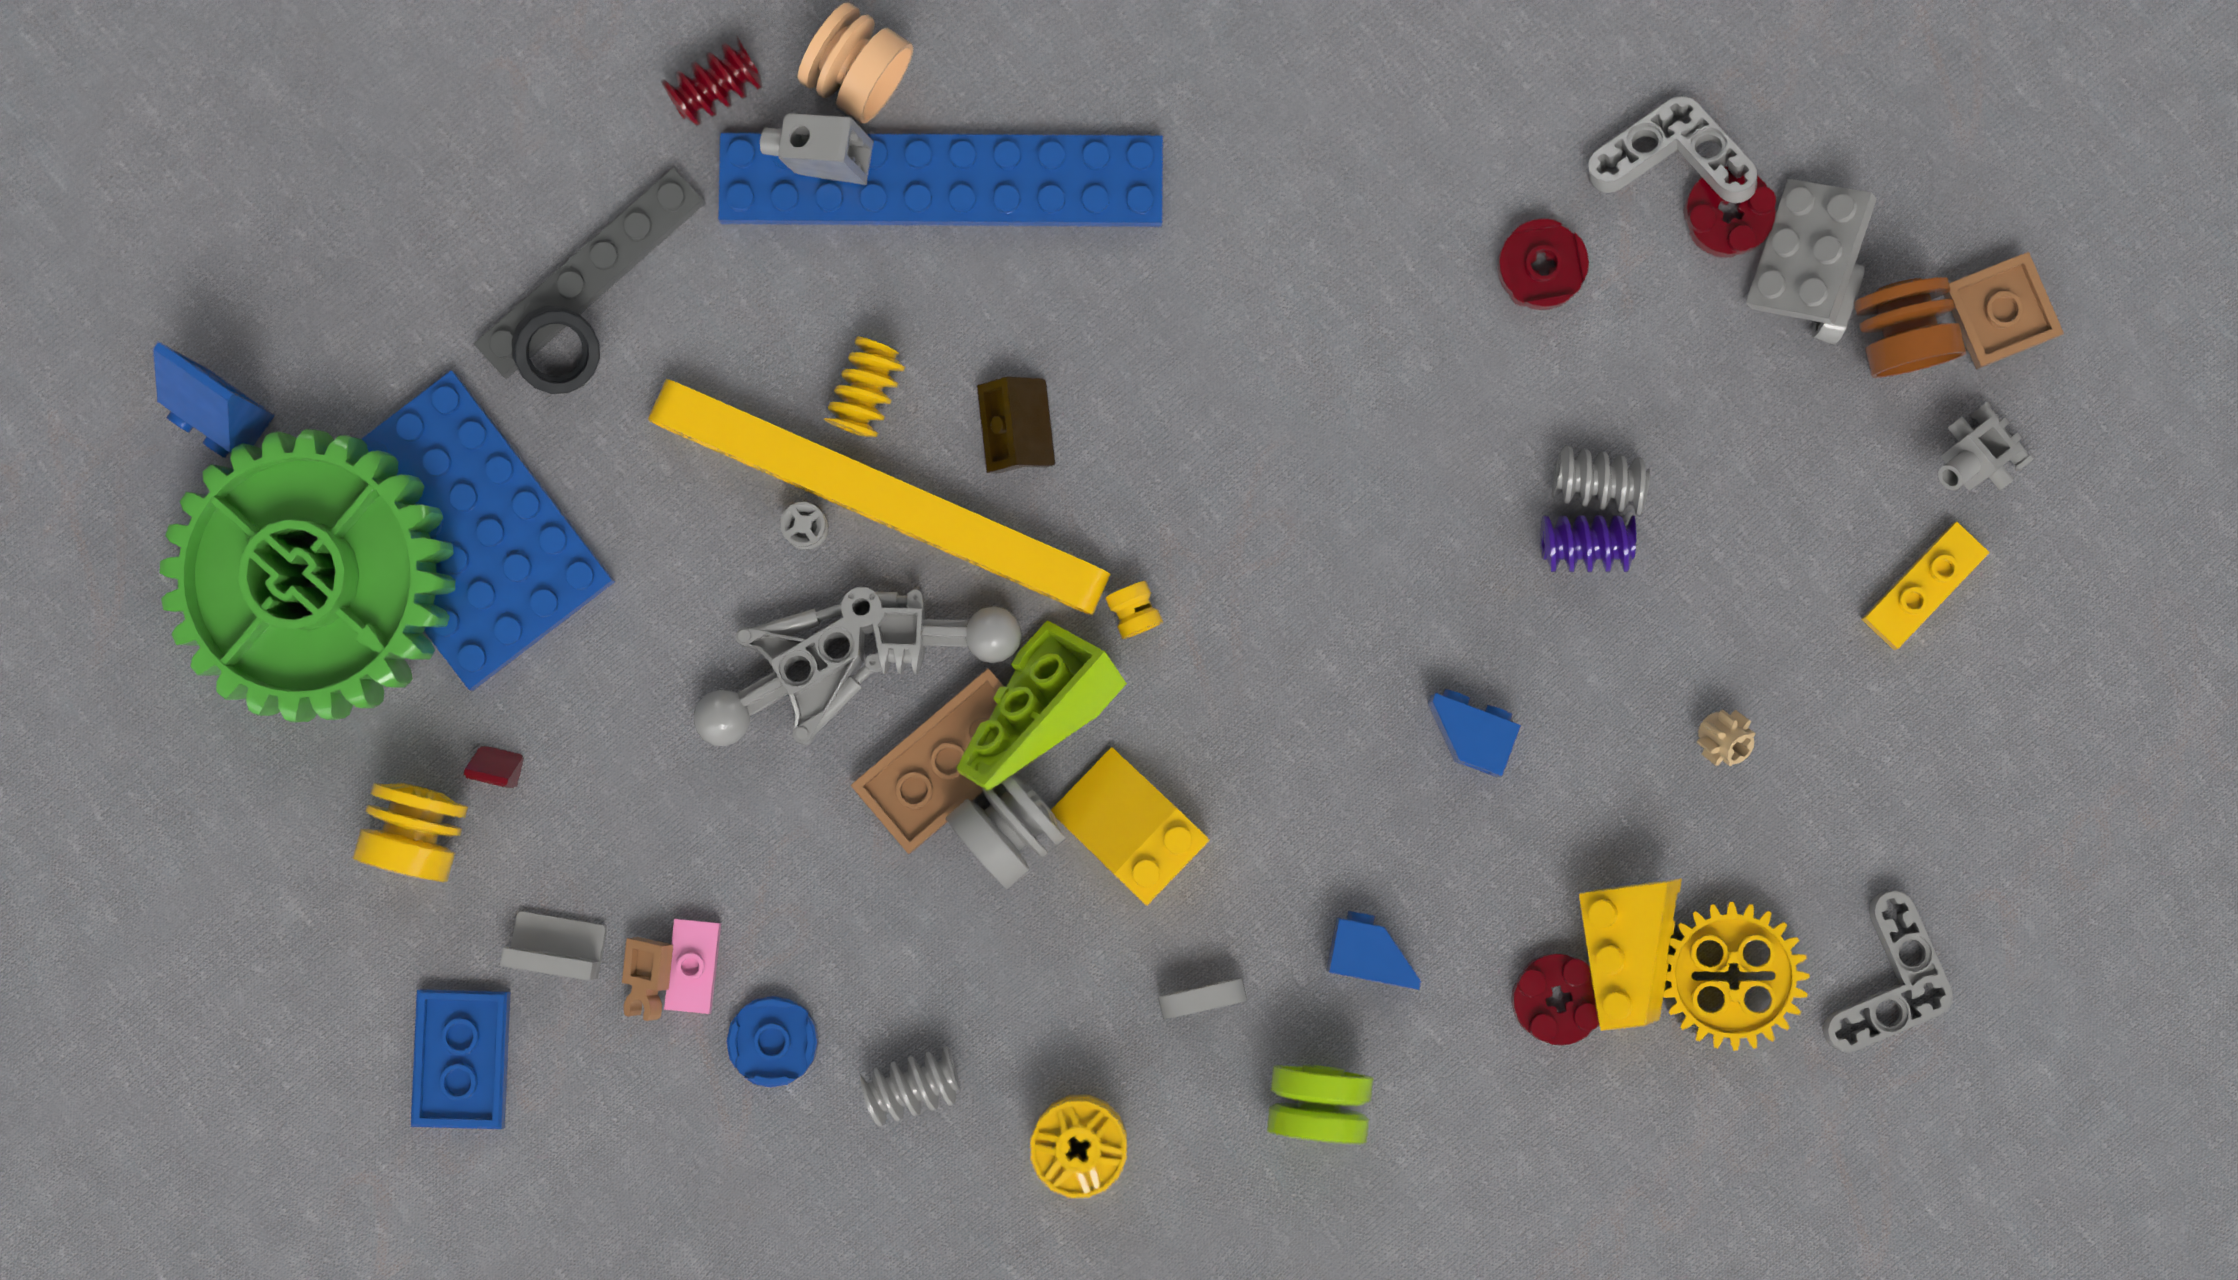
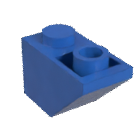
M1448 689L1444 690L1443 695L1437 693L1431 695L1428 702L1429 708L1454 762L1496 778L1501 777L1521 725L1511 721L1513 714L1491 705H1487L1485 711L1468 705L1469 697Z

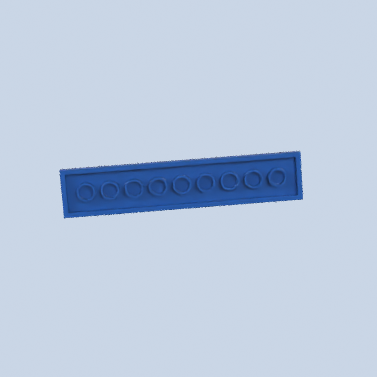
M720 133L718 220L721 224L1162 227L1163 136L867 134L874 143L867 184L863 185L794 173L778 156L761 153L760 138L762 133Z

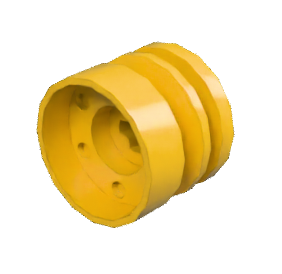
M373 783L370 794L390 800L389 807L367 805L365 812L384 821L382 830L360 829L352 858L385 870L433 881L447 882L455 853L437 844V839L439 835L460 836L462 829L442 821L444 814L465 818L468 807L456 803L444 793L406 783Z
M1068 1095L1053 1102L1040 1115L1030 1140L1031 1162L1038 1178L1049 1189L1068 1198H1089L1107 1190L1120 1176L1127 1158V1132L1120 1115L1106 1101L1091 1095ZM1076 1137L1079 1142L1087 1139L1090 1142L1086 1152L1088 1156L1086 1158H1082L1079 1154H1074L1073 1156L1068 1154L1071 1147L1070 1138Z

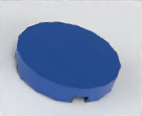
M769 996L755 999L739 1011L730 1023L726 1042L729 1059L739 1073L753 1084L772 1088L788 1085L806 1073L815 1060L819 1040L816 1024L804 1007L789 998Z

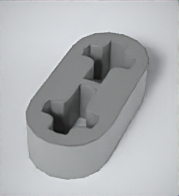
M1855 263L1835 324L1814 321L1811 332L1813 338L1832 345L1837 344L1841 339L1862 283L1864 266Z
M1235 978L1160 995L1158 999L1162 1017L1167 1019L1246 1001L1247 997L1243 979Z

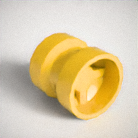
M1147 581L1132 584L1105 597L1110 611L1117 614L1119 619L1117 628L1122 639L1136 636L1163 623L1159 610L1153 608L1149 600L1151 591Z

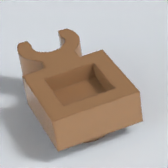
M642 937L626 938L622 983L632 985V990L624 1002L625 1016L641 1015L643 1004V1020L651 1021L660 1018L662 1002L658 996V991L669 989L673 944Z

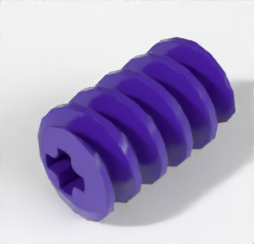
M1543 515L1540 529L1541 557L1543 560H1547L1551 572H1556L1560 560H1565L1569 572L1575 571L1578 560L1584 561L1587 572L1593 571L1596 560H1601L1605 572H1610L1615 559H1619L1623 572H1629L1636 553L1637 531L1634 515L1629 519L1627 527L1622 516L1619 515L1612 517L1609 527H1607L1606 521L1601 515L1594 517L1591 527H1589L1585 516L1578 515L1572 528L1565 515L1558 517L1554 528L1549 516Z

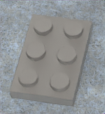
M1788 179L1746 304L1754 310L1834 325L1877 200L1872 192Z

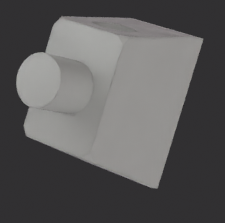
M789 113L784 117L782 129L767 127L763 129L760 138V149L764 155L778 156L796 174L866 185L874 141L850 117Z

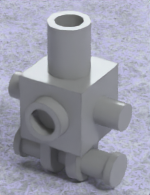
M1986 402L1970 415L1972 419L1975 418L1980 423V426L1975 430L1970 427L1963 417L1948 427L1949 431L1959 442L1940 456L1946 464L1939 469L1938 478L1947 489L1957 490L1965 485L1970 491L1989 477L2000 491L2014 480L2003 466L2010 460L2015 465L2014 469L2019 471L2035 458L2033 454L2030 455L2020 444L2019 441L2022 437L2018 432L2011 436L2005 429L2010 422L2006 417L2000 420L1990 408L1991 404L1989 402Z

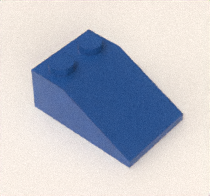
M159 341L153 348L157 402L170 410L166 417L169 421L190 433L193 427L206 435L202 443L226 458L229 452L231 453L234 447L241 443L254 446L274 418V414L202 364Z

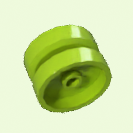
M1274 1065L1271 1090L1278 1096L1297 1099L1298 1103H1276L1270 1106L1267 1132L1292 1138L1323 1142L1367 1143L1369 1119L1361 1112L1343 1109L1341 1105H1364L1370 1102L1373 1077L1347 1072L1342 1068L1322 1065Z

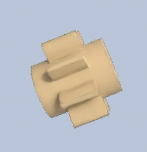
M1722 709L1720 712H1714L1707 716L1701 723L1698 731L1699 739L1697 743L1704 748L1702 755L1715 766H1718L1722 761L1729 766L1744 761L1754 748L1753 737L1755 732L1748 728L1751 721L1737 710L1729 715Z

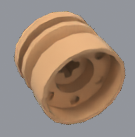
M848 2L836 8L818 29L804 54L797 78L799 83L808 89L816 87L817 94L822 98L830 97L839 89L836 101L837 107L861 124L868 123L878 114L896 90L911 61L913 45L889 28L880 30L872 37L875 26L874 19L869 15H862L860 17L859 8Z

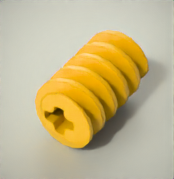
M859 336L856 337L855 344L863 352H851L848 356V360L857 369L846 368L841 373L842 377L850 385H838L834 390L835 394L844 402H830L828 405V410L837 419L825 418L823 420L858 436L877 437L879 433L869 425L870 420L884 421L885 416L875 407L877 404H891L892 402L882 390L884 387L897 388L899 385L889 373L890 371H904L906 367L896 359L897 354H899L896 350L877 341Z

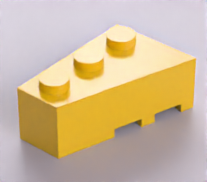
M1682 878L1597 889L1579 894L1600 1031L1646 1026L1660 1020L1669 964L1666 962L1670 937L1674 932V911Z

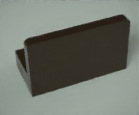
M1006 376L977 385L986 472L1003 473L1022 467L1047 468L1054 466L1055 455L1046 380L1043 378Z

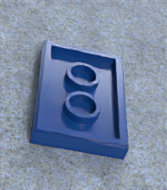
M417 990L411 1127L505 1128L511 991Z

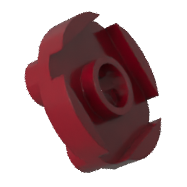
M1723 166L1728 171V184L1735 181L1740 185L1744 184V175L1736 178L1728 170L1727 166ZM1757 176V188L1753 196L1744 202L1734 203L1738 206L1737 211L1741 213L1740 220L1733 218L1729 223L1722 220L1724 213L1718 207L1719 204L1728 205L1730 202L1721 198L1703 177L1698 180L1686 198L1684 219L1687 220V226L1691 231L1689 235L1700 249L1716 257L1729 258L1756 249L1768 237L1775 222L1776 195L1759 176Z
M1535 219L1520 225L1505 240L1498 256L1497 270L1501 285L1515 304L1535 310H1550L1566 304L1578 293L1588 273L1589 258L1583 240L1575 232L1573 234L1568 228L1561 226L1562 223L1553 219ZM1544 253L1546 260H1553L1555 263V267L1548 270L1547 276L1540 275L1539 271L1533 270L1531 264L1537 260V254Z
M1547 954L1527 964L1514 984L1511 997L1514 1015L1523 1029L1540 1041L1552 1045H1569L1584 1039L1592 1030L1599 1026L1591 968L1587 963L1565 954ZM1556 986L1560 987L1562 993H1569L1570 1001L1565 1003V1010L1562 1012H1558L1555 1006H1547L1546 998L1552 996V988Z

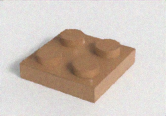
M2029 252L1949 283L1951 291L1945 294V298L1953 299L1955 309L1951 310L1956 323H1959L1962 338L1976 370L2064 334Z

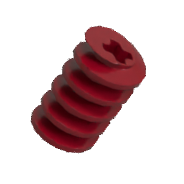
M736 37L739 48L737 51L727 43L721 45L724 59L720 60L711 52L706 54L707 69H704L696 61L692 62L693 77L691 79L680 70L677 71L678 86L676 88L665 79L660 81L683 119L687 118L696 126L702 124L701 109L711 117L717 115L716 100L727 108L732 106L731 91H734L742 99L746 98L745 83L747 81L758 90L763 88L760 73L738 37Z

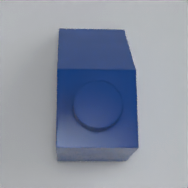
M1348 911L1347 919L1336 918L1327 972L1416 990L1420 989L1421 980L1385 927L1374 925L1375 916Z

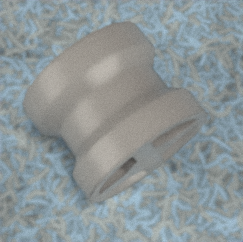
M797 502L790 505L784 511L781 518V531L794 547L802 550H812L819 547L826 540L829 533V523L826 516L815 505L808 502Z

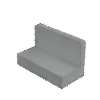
M524 911L518 912L511 947L503 948L500 966L588 981L596 980L599 977L607 927L602 924Z

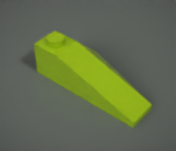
M1047 620L1017 653L1011 664L1015 671L1007 686L999 687L993 698L997 705L989 720L979 724L956 767L958 772L989 791L1098 717L1127 684L1105 651Z

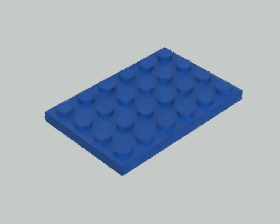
M452 370L362 438L367 444L368 452L383 451L396 457L398 460L397 475L415 476L423 482L425 487L422 497L415 505L437 507L442 512L443 520L429 535L434 540L452 542L454 554L447 560L436 563V571L456 579L455 591L449 594L435 595L434 605L444 609L450 615L447 627H426L424 632L468 690L474 691L615 583L555 502Z

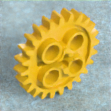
M1729 902L1726 914L1722 915L1717 907L1711 904L1710 918L1706 920L1697 911L1692 912L1696 925L1691 929L1686 924L1680 922L1678 927L1684 937L1682 940L1670 937L1669 944L1676 950L1674 955L1668 954L1666 963L1671 965V970L1667 971L1666 981H1671L1672 986L1664 990L1663 997H1675L1677 1002L1668 1010L1669 1014L1673 1015L1683 1012L1686 1016L1682 1020L1680 1028L1684 1030L1693 1024L1698 1026L1695 1038L1697 1041L1702 1040L1707 1033L1713 1034V1046L1717 1049L1724 1037L1730 1038L1733 1051L1738 1050L1740 1038H1747L1753 1049L1757 1048V1034L1763 1033L1771 1042L1774 1041L1775 1038L1771 1027L1777 1024L1781 1028L1788 1030L1790 1027L1783 1017L1785 1013L1789 1012L1795 1015H1800L1801 1013L1797 1006L1792 1003L1793 998H1805L1808 996V993L1796 987L1797 981L1810 978V974L1796 970V965L1807 959L1806 955L1792 954L1790 950L1799 942L1798 937L1784 940L1781 935L1785 931L1787 924L1782 922L1773 928L1770 927L1771 912L1768 910L1759 919L1754 918L1753 904L1747 905L1743 915L1737 914L1734 902ZM1706 940L1718 942L1723 950L1721 960L1712 966L1703 965L1696 956L1697 947ZM1761 940L1766 943L1769 949V957L1765 963L1754 966L1744 960L1743 949L1748 942ZM1730 963H1737L1739 971H1772L1775 974V978L1773 980L1742 979L1738 981V988H1730L1727 980H1694L1692 973L1696 971L1726 972L1729 969ZM1715 986L1723 992V1004L1716 1011H1705L1699 1006L1697 1002L1698 993L1704 987ZM1762 986L1768 990L1770 1003L1764 1010L1751 1011L1745 1006L1744 996L1751 987Z

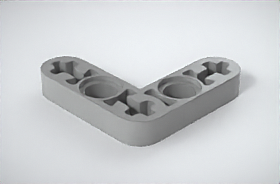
M1685 96L1674 97L1599 148L1589 160V176L1593 187L1599 191L1609 193L1622 189L1678 150L1714 191L1725 201L1731 203H1741L1753 196L1757 188V169L1753 162L1705 110L1692 98ZM1677 114L1679 117L1684 118L1689 115V123L1684 124L1681 121H1677L1673 124V116ZM1666 130H1668V138L1664 134ZM1648 136L1655 139L1658 144L1654 150L1648 153H1641L1633 148L1634 141L1640 137ZM1705 141H1712L1720 145L1721 151L1714 157L1705 158L1696 152V148ZM1621 151L1625 152L1626 157L1622 159ZM1727 161L1728 170L1734 177L1740 178L1743 175L1745 176L1743 185L1736 181L1728 184V171L1723 167ZM1606 164L1607 167L1613 168L1617 165V173L1612 175L1606 171L1601 174V166Z
M1881 892L1873 898L1869 908L1871 921L1899 984L1836 1010L1827 1017L1823 1026L1824 1038L1835 1049L1847 1052L1857 1051L1935 1018L1946 1012L1952 1004L1953 994L1947 977L1913 901L1903 892ZM1887 900H1890L1892 904H1901L1902 911L1897 913V919L1901 927L1908 928L1912 926L1913 932L1902 933L1891 939L1890 932H1898L1899 930L1893 919H1884L1882 916V912L1888 909ZM1914 940L1922 949V958L1918 964L1909 967L1901 961L1899 950L1903 943ZM1925 984L1930 988H1938L1939 995L1934 997L1935 1005L1933 1007L1930 1003L1924 1002L1909 1006L1907 1001L1901 996V993L1906 991V998H1917L1925 993L1923 987ZM1885 1000H1892L1899 1008V1018L1890 1026L1882 1025L1876 1017L1878 1005ZM1910 1007L1916 1013L1915 1016L1911 1017ZM1864 1009L1866 1021L1874 1030V1033L1869 1035V1028L1861 1027L1851 1032L1852 1041L1850 1042L1845 1038H1837L1835 1032L1841 1029L1840 1021L1844 1019L1846 1023L1855 1024L1865 1020L1859 1013L1860 1010Z

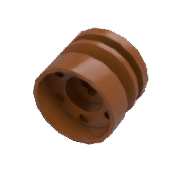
M1947 277L1913 278L1883 286L1874 293L1859 298L1854 302L1857 315L1878 314L1859 324L1861 332L1883 333L1884 338L1865 347L1873 378L1896 376L1930 368L1955 360L1966 354L1959 323L1937 324L1936 318L1955 309L1953 299L1932 301L1951 291Z

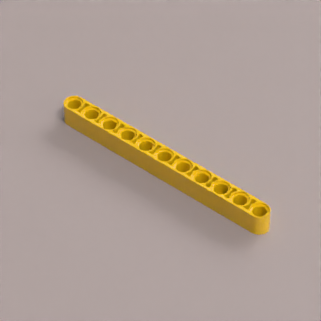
M665 380L648 417V421L661 428L1085 614H1094L1111 575L1093 564L675 381Z

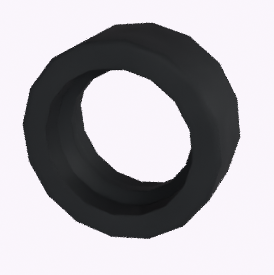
M543 306L528 313L517 325L511 341L512 358L521 376L535 389L549 394L570 393L583 387L595 374L600 360L599 341L592 326L579 313L563 306ZM549 324H562L570 327L578 334L582 342V356L579 363L572 371L564 375L551 376L542 373L533 365L529 357V345L532 336L540 328Z

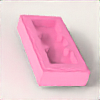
M674 919L669 989L666 990L664 1010L711 1014L721 923Z

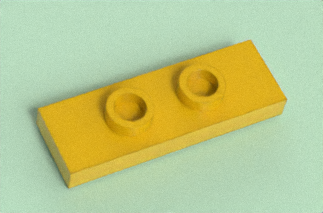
M1958 522L1952 523L1861 620L1893 650L1899 649L1990 552Z

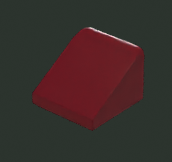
M481 746L465 767L463 775L468 779L506 788H514V786L517 787L524 757L519 753Z

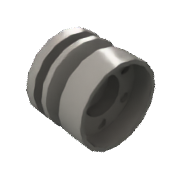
M1014 775L1001 782L1007 789L1002 796H999L993 788L989 791L982 788L991 804L986 810H983L973 801L966 799L945 817L946 821L967 847L1006 889L1030 870L1020 852L1025 846H1028L1043 858L1048 854L1047 850L1036 838L1041 832L1044 831L1056 845L1065 839L1053 812L1026 781Z

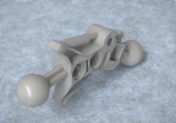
M857 587L846 593L839 605L817 612L814 608L753 628H740L736 632L737 642L744 648L761 653L770 662L774 672L738 693L721 689L707 693L698 702L694 710L693 722L697 733L704 741L714 746H728L736 743L745 735L750 725V716L788 694L795 712L793 737L796 742L806 746L813 741L816 734L861 689L860 684L872 672H883V674H886L890 664L896 663L898 673L902 674L906 664L912 663L913 672L917 675L925 656V646L968 647L971 654L981 661L989 663L1001 662L1011 657L1019 647L1022 637L1021 627L1014 614L1005 608L996 606L980 609L969 620L926 619L924 596L919 590H911L908 596H900L898 592H878L867 587ZM862 606H870L867 614L863 616L858 615V610ZM843 614V618L808 639L787 636L819 626L820 621ZM874 632L878 654L867 656L865 665L858 671L864 660L865 634ZM838 638L848 639L850 649L844 657L840 659L829 657L828 647L833 640ZM799 661L809 662L811 666L809 676L801 682L791 681L789 677L791 667Z

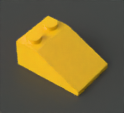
M1113 747L1051 809L1054 816L1146 906L1210 841L1204 833Z

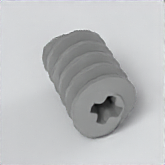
M1565 445L1556 461L1551 498H1553L1557 489H1562L1564 503L1569 504L1575 492H1580L1582 506L1587 507L1592 496L1597 495L1600 509L1603 510L1610 499L1614 498L1616 499L1617 511L1620 513L1623 512L1627 503L1632 501L1634 502L1635 515L1640 516L1649 490L1650 468L1646 471L1644 460L1638 457L1632 461L1628 468L1626 457L1621 454L1615 457L1610 466L1609 456L1607 452L1603 451L1598 453L1592 463L1591 452L1586 448L1581 449L1574 460L1572 447Z
M948 1046L943 1047L942 1061L937 1062L931 1052L928 1051L925 1052L923 1067H920L913 1057H908L907 1072H902L898 1065L892 1062L890 1063V1074L887 1078L883 1076L878 1067L873 1068L872 1082L867 1083L860 1074L867 1109L871 1118L879 1127L886 1124L887 1111L894 1120L900 1121L903 1119L904 1105L913 1116L921 1113L922 1100L933 1111L938 1109L939 1095L943 1097L948 1105H953L956 1102L957 1089L961 1092L959 1078Z

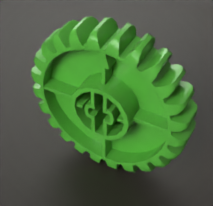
M306 429L297 438L279 431L269 433L264 438L262 448L244 443L239 444L231 451L233 469L210 464L202 472L203 481L210 491L207 495L185 492L181 498L180 503L183 510L192 517L189 525L169 524L165 534L171 543L181 547L179 557H170L160 561L159 573L165 577L178 579V589L166 593L161 598L163 610L183 612L185 620L177 625L171 634L176 645L199 646L200 649L192 657L190 665L192 670L200 676L219 675L216 682V692L225 700L246 698L248 710L259 716H272L281 712L283 718L289 722H309L317 714L325 720H339L350 715L353 705L359 708H375L384 701L383 685L393 688H405L412 681V672L405 658L430 660L434 654L435 648L432 642L423 635L425 628L447 627L450 615L444 609L434 605L435 595L449 594L455 591L456 579L451 576L440 574L436 571V563L447 560L454 554L452 542L434 540L429 535L443 520L440 508L415 505L422 497L425 487L423 482L415 476L397 475L398 460L395 456L383 451L368 452L367 444L362 439L342 435L333 440V437L325 431ZM311 536L318 538L312 546L305 542L304 539ZM298 564L309 565V566L304 570V569H303L300 565H298ZM312 582L318 588L307 586ZM305 606L313 614L305 617L298 612Z

